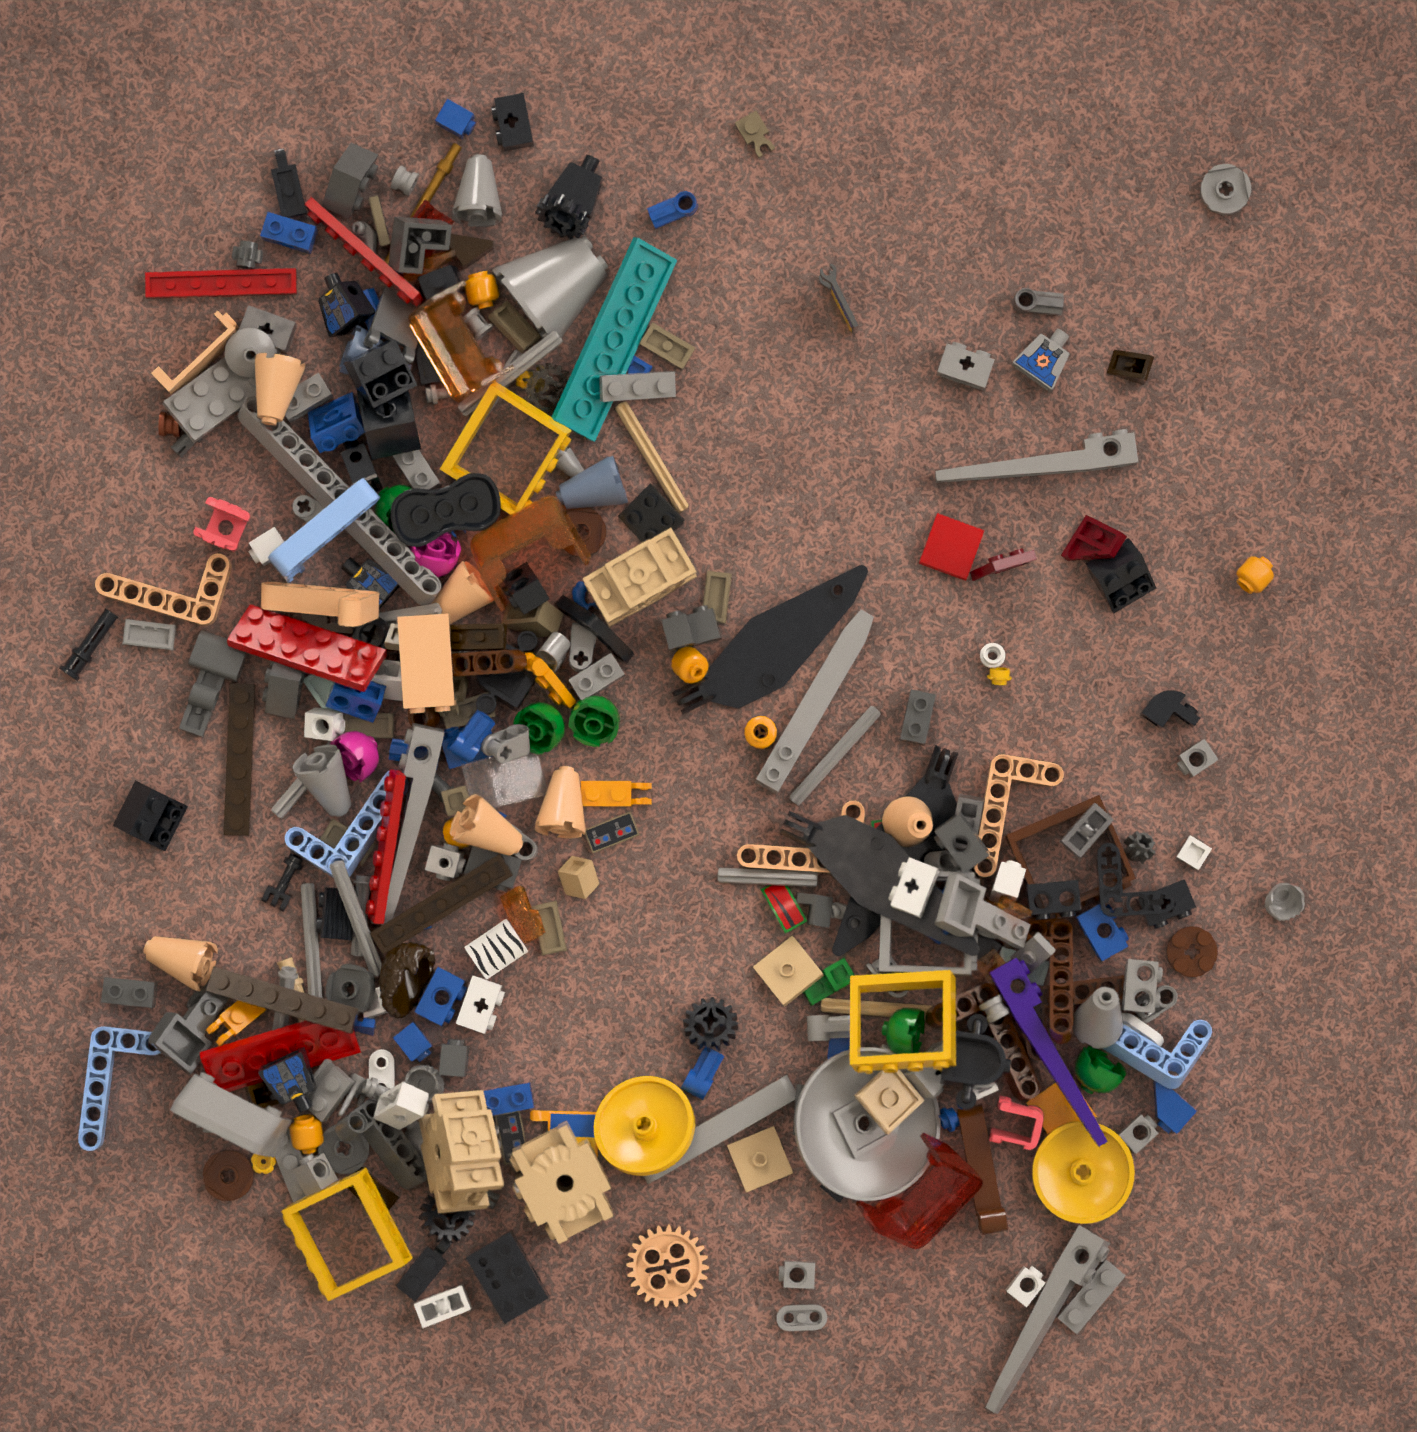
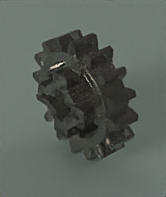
M545 363V366L537 364V371L528 370L531 377L529 379L523 378L527 386L521 388V391L526 392L527 396L522 399L530 402V404L551 417L569 380L567 376L570 372L568 370L561 371V365L555 364L553 367L552 363ZM549 373L555 375L559 380H553ZM549 386H553L551 390L548 391V394H543L546 393V391L549 389ZM538 400H543L544 404L548 407L542 406Z

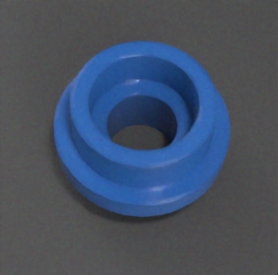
M952 1107L940 1109L941 1115L938 1116L941 1127L949 1132L955 1131V1128L960 1126L955 1110Z

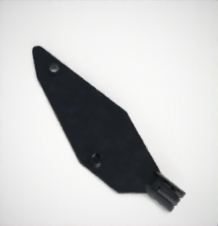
M859 565L751 618L710 665L702 680L687 684L672 692L675 697L694 687L697 688V691L677 700L678 706L699 696L702 698V700L681 710L682 715L708 702L739 709L784 687L853 605L868 574L867 567ZM836 585L842 589L840 595H836L833 592V588Z
M937 745L934 747L925 775L905 796L923 801L932 815L933 826L928 837L916 846L902 847L912 859L924 863V858L929 852L942 851L934 839L937 836L935 830L955 816L957 808L949 781L959 753L953 751L950 755L949 749L944 748L941 751V747ZM881 822L876 829L885 832ZM850 895L832 947V953L835 956H842L868 939L881 925V915L860 906ZM853 919H857L858 926L856 928L851 927V921Z
M788 812L787 815L808 825V827H802L785 819L783 825L803 834V838L784 829H780L779 834L807 846L860 906L970 956H976L979 953L980 949L974 936L958 937L953 934L947 936L944 935L943 929L935 925L943 893L936 885L933 887L922 918L897 910L891 906L892 901L889 900V896L893 886L898 887L901 877L898 876L900 867L903 862L907 863L908 859L911 858L891 835L847 815L816 823L794 812ZM914 881L913 884L907 885V888L910 890V894L913 890L918 891L919 887L916 885V881Z

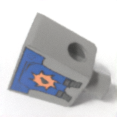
M1058 328L1050 339L1040 334L1013 361L1011 366L1051 393L1070 354L1062 348L1069 336Z

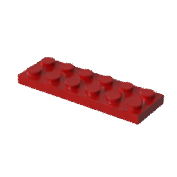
M252 604L248 606L227 639L229 647L365 692L387 656L386 649L270 610L261 609V607Z
M301 1021L199 1053L206 1074L215 1078L213 1083L231 1092L264 1082L258 1074L261 1066L303 1046L306 1049L311 1067L321 1065L325 1059L334 1061L361 1053V1049L354 1030L350 1034L309 1021Z

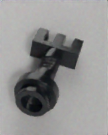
M291 853L283 861L287 866L277 887L268 885L261 901L266 903L269 900L270 894L273 895L274 898L270 904L273 907L277 905L279 899L283 900L279 909L283 912L292 897L285 893L296 869L302 870L304 866L302 864L303 859Z

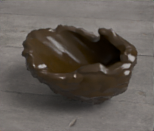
M405 942L387 952L385 960L382 962L378 982L381 992L380 998L382 999L383 1009L389 1013L390 1017L403 1018L412 1011L414 1006L418 1005L423 989L433 973V967L436 962L434 951L426 947V945Z

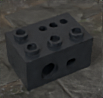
M356 388L372 460L421 449L409 390L372 408Z
M512 1230L466 1257L504 1324L550 1297Z

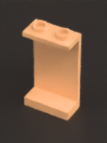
M217 311L214 314L227 330L173 381L159 366L152 372V375L171 395L195 379L225 351L228 339L239 328L237 323L227 313L222 316Z
M450 614L397 617L403 709L410 708V713H424L425 707H435V712L451 711L450 706L456 705V700H454Z

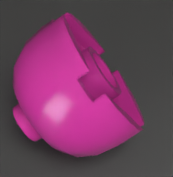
M444 533L427 545L420 547L410 546V550L414 553L415 561L420 566L429 569L436 577L446 576L455 568L461 553L460 543L458 540L456 543L451 540V534Z
M351 731L339 735L330 743L337 746L341 752L345 775L352 781L360 779V782H363L375 771L379 763L377 742L373 737L358 731Z

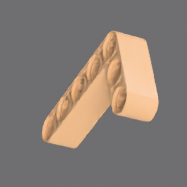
M217 553L210 556L196 599L110 573L98 576L95 587L101 595L107 598L198 625L209 626L217 619L232 565L231 561L223 554ZM219 559L224 560L226 563L225 569L222 572H215L213 569L214 562ZM107 579H112L114 581V588L109 592H104L102 589L103 582ZM214 583L218 585V593L212 597L207 596V586ZM131 586L138 588V595L134 599H128L126 596V591ZM160 593L163 597L162 603L159 606H152L150 598L152 595ZM183 600L187 604L186 610L180 614L176 613L174 609L175 604ZM205 607L211 610L210 618L205 621L200 620L198 616L199 611Z
M262 582L261 609L337 616L338 625L360 626L379 618V592L282 582Z
M998 755L991 761L978 836L982 840L985 834H991L994 836L996 843L993 848H987L990 851V855L985 858L991 863V870L988 873H982L979 871L977 864L973 867V871L977 876L982 878L989 877L997 868L1011 780L1054 787L1064 777V772L1059 765L1010 755ZM1002 759L1008 763V771L1006 773L996 771L995 763L997 760ZM1021 765H1031L1033 775L1029 778L1023 777L1020 773ZM1048 768H1053L1057 771L1058 779L1055 782H1049L1045 778V771ZM998 784L1003 787L1004 795L1001 798H995L991 795L990 789L993 785ZM995 809L999 812L1000 819L997 823H990L987 820L986 814L988 810Z
M858 801L845 803L842 807L841 816L846 815V808L848 806L854 805L860 810V815L856 820L864 823L865 812L862 804ZM748 844L742 846L737 853L738 862L747 868L830 873L827 868H821L817 864V857L809 848ZM745 849H751L755 852L756 858L752 863H745L741 859V853ZM777 851L781 855V861L777 865L769 864L766 859L768 852ZM797 852L803 853L806 857V863L801 867H797L792 863V856Z

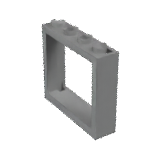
M940 871L936 881L947 882L948 875L959 874L980 885V879H975V872ZM881 915L880 973L892 974L951 970L954 976H972V970H977V955L970 956L964 953V967L891 965L892 920ZM974 930L973 936L978 944V932Z

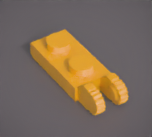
M531 652L525 653L527 658L525 669L532 671L537 676L535 680L542 688L548 689L550 692L548 697L558 706L563 704L571 708L576 703V700L544 660L535 657Z
M581 781L583 806L590 807L651 805L652 799L646 797L631 799V789H652V783Z
M236 1001L206 1031L208 1034L213 1033L220 1025L224 1024L229 1031L222 1034L216 1041L221 1046L232 1036L235 1037L267 1009Z

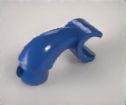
M578 581L572 589L573 601L587 610L590 607L598 609L595 603L588 604L586 602L585 593L587 588L584 582Z

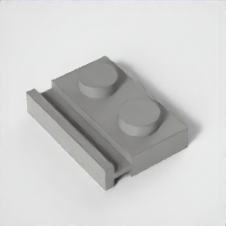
M325 1059L315 1072L316 1087L307 1094L313 1105L308 1110L321 1122H327L355 1083L344 1071L335 1066L330 1059Z

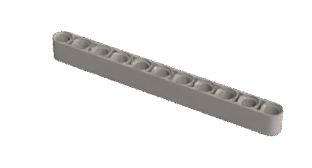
M256 395L246 397L238 412L239 421L324 508L349 489L284 420L277 422L276 426L261 423L262 419L257 417ZM370 508L359 517L360 520H355L345 528L415 602L420 605H426L434 601L441 589L439 579L429 569L420 566L415 561L414 553L398 539ZM371 534L376 535L378 538L372 537Z

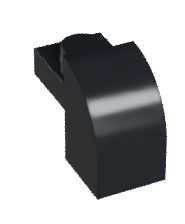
M1167 690L1157 694L1140 713L1141 716L1159 729L1163 728L1172 714L1192 728L1200 720V717L1196 715L1198 711L1188 703H1185L1184 706L1181 704L1186 695L1175 690Z

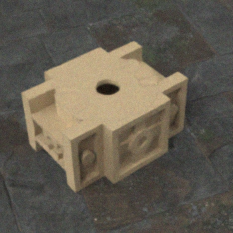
M669 528L606 563L603 567L582 579L610 628L695 579L697 571L672 528Z
M483 1090L434 1094L432 1097L434 1114H425L424 1117L418 1120L423 1139L421 1151L430 1193L435 1195L438 1213L486 1209L490 1205L487 1191L501 1189L504 1183L499 1165V1160L501 1159L492 1112L487 1110Z
M567 1120L534 1139L512 1148L513 1155L510 1156V1161L516 1172L521 1171V1173L515 1175V1183H513L512 1187L519 1200L524 1198L527 1204L524 1206V1210L530 1222L535 1221L537 1226L548 1222L545 1224V1229L551 1240L556 1239L558 1244L588 1227L614 1216L613 1209L604 1194L605 1191L611 1189V1183L588 1138L578 1143ZM564 1174L572 1177L573 1183L570 1186L562 1187L557 1183L558 1177Z

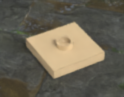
M793 935L753 966L784 1007L824 976Z
M900 1069L896 1073H885L881 1070L854 1095L885 1134H890L925 1101Z
M774 1126L727 1145L746 1193L793 1173Z

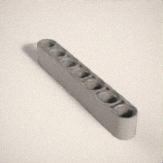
M788 1075L781 1077V1079L695 1127L693 1140L684 1156L676 1164L660 1173L643 1176L647 1184L652 1183L794 1101L796 1089Z

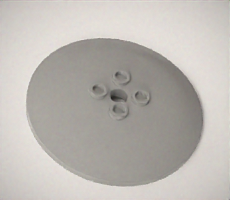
M861 1047V1056L896 1055L893 1051L883 1048ZM849 1049L823 1062L805 1083L795 1110L794 1130L796 1143L807 1169L819 1183L830 1191L853 1200H882L895 1196L909 1188L924 1174L930 1165L940 1137L939 1105L936 1097L933 1099L931 1097L925 1098V1101L890 1134H885L854 1096L881 1070L873 1071L872 1074L855 1072L850 1065ZM900 1069V1071H901L903 1074H905V1072L908 1070V1069ZM863 1116L869 1120V1127L865 1131H862L858 1126L859 1119Z

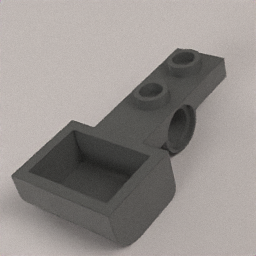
M201 630L188 664L190 667L200 670V673L190 692L188 705L179 729L204 738L225 679L238 683L248 653L229 647L227 638Z
M208 982L201 991L195 992L190 997L186 1005L188 1011L183 1018L177 1013H165L149 1037L150 1044L188 1074H192L201 1061L199 1052L208 1050L212 1045V1042L204 1034L229 999L207 992Z

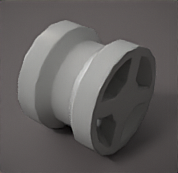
M401 165L394 175L390 188L394 190L399 189L403 191L404 195L409 197L418 181L419 174L416 172L410 173L406 170V167Z
M998 994L979 1005L980 1009L985 1011L987 1015L986 1020L988 1024L1011 1012L1009 1007L1005 1006L1002 1002V994Z

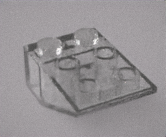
M532 752L505 764L499 763L494 756L461 764L469 797L477 794L483 797L494 809L546 795L547 786L539 756Z

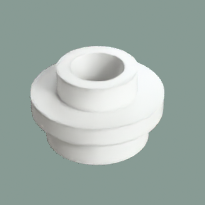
M986 644L981 649L980 660L988 668H997L1005 660V651L999 644ZM990 652L996 653L997 658L995 660L988 658Z

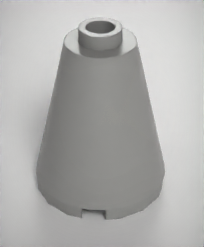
M473 155L466 162L452 210V219L456 223L461 224V220L470 221L468 223L469 227H491L495 225L496 220L502 221V210L492 161L487 159L485 155Z
M335 745L317 746L313 748L314 753L307 756L305 752L295 761L293 765L294 774L329 815L343 816L349 811L352 803L341 752Z
M1109 987L1097 989L1074 1013V1034L1080 1042L1092 1045V1048H1107L1115 1044L1122 1034L1123 1019L1117 993Z

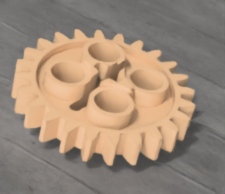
M668 1224L666 1231H662L660 1225H657V1233L655 1234L652 1230L647 1229L649 1237L645 1238L639 1235L642 1243L640 1245L637 1243L632 1244L637 1250L636 1253H628V1256L633 1258L634 1261L626 1263V1266L633 1268V1271L629 1272L627 1276L635 1277L636 1279L631 1283V1287L639 1285L640 1289L637 1295L645 1292L647 1294L646 1302L651 1297L655 1298V1306L662 1300L664 1301L665 1308L668 1307L669 1301H673L674 1305L678 1307V1299L680 1298L685 1303H688L687 1295L690 1294L696 1297L694 1288H703L699 1279H707V1276L701 1273L702 1270L709 1269L708 1265L702 1264V1261L706 1260L708 1255H700V1252L705 1248L704 1245L696 1247L695 1244L698 1241V1237L690 1240V1230L685 1232L684 1235L680 1234L681 1226H678L674 1232L670 1224ZM673 1244H681L684 1247L685 1252L681 1257L676 1258L671 1255L670 1247ZM654 1249L659 1252L660 1258L656 1263H649L646 1260L645 1253L648 1250ZM665 1259H669L670 1263L684 1259L690 1260L688 1264L672 1267L670 1273H667L666 1269L650 1273L645 1271L646 1268L663 1265ZM679 1269H687L689 1271L690 1279L687 1282H679L676 1279L675 1274ZM656 1274H660L665 1278L666 1283L661 1288H655L651 1284V1278Z

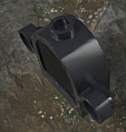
M531 631L520 633L517 638V650H521L524 654L532 652L537 646L536 635ZM506 644V650L516 649L515 647ZM510 656L509 658V664L511 667L513 665L512 656ZM487 658L486 664H487V667L489 668L491 662H490V659ZM526 669L515 673L475 675L479 687L485 693H488L482 694L477 698V710L490 715L496 709L497 700L517 712L536 683L535 678L537 676L532 671Z
M974 1014L968 1019L967 1029L969 1032L956 1031V1066L942 1068L940 1084L963 1087V1090L959 1091L956 1096V1105L964 1111L971 1110L976 1104L977 1098L973 1089L982 1090L990 1088L1000 1080L1003 1074L1009 1075L1011 1059H1006L1004 1049L1000 1043L990 1036L982 1035L987 1030L988 1022L981 1014Z

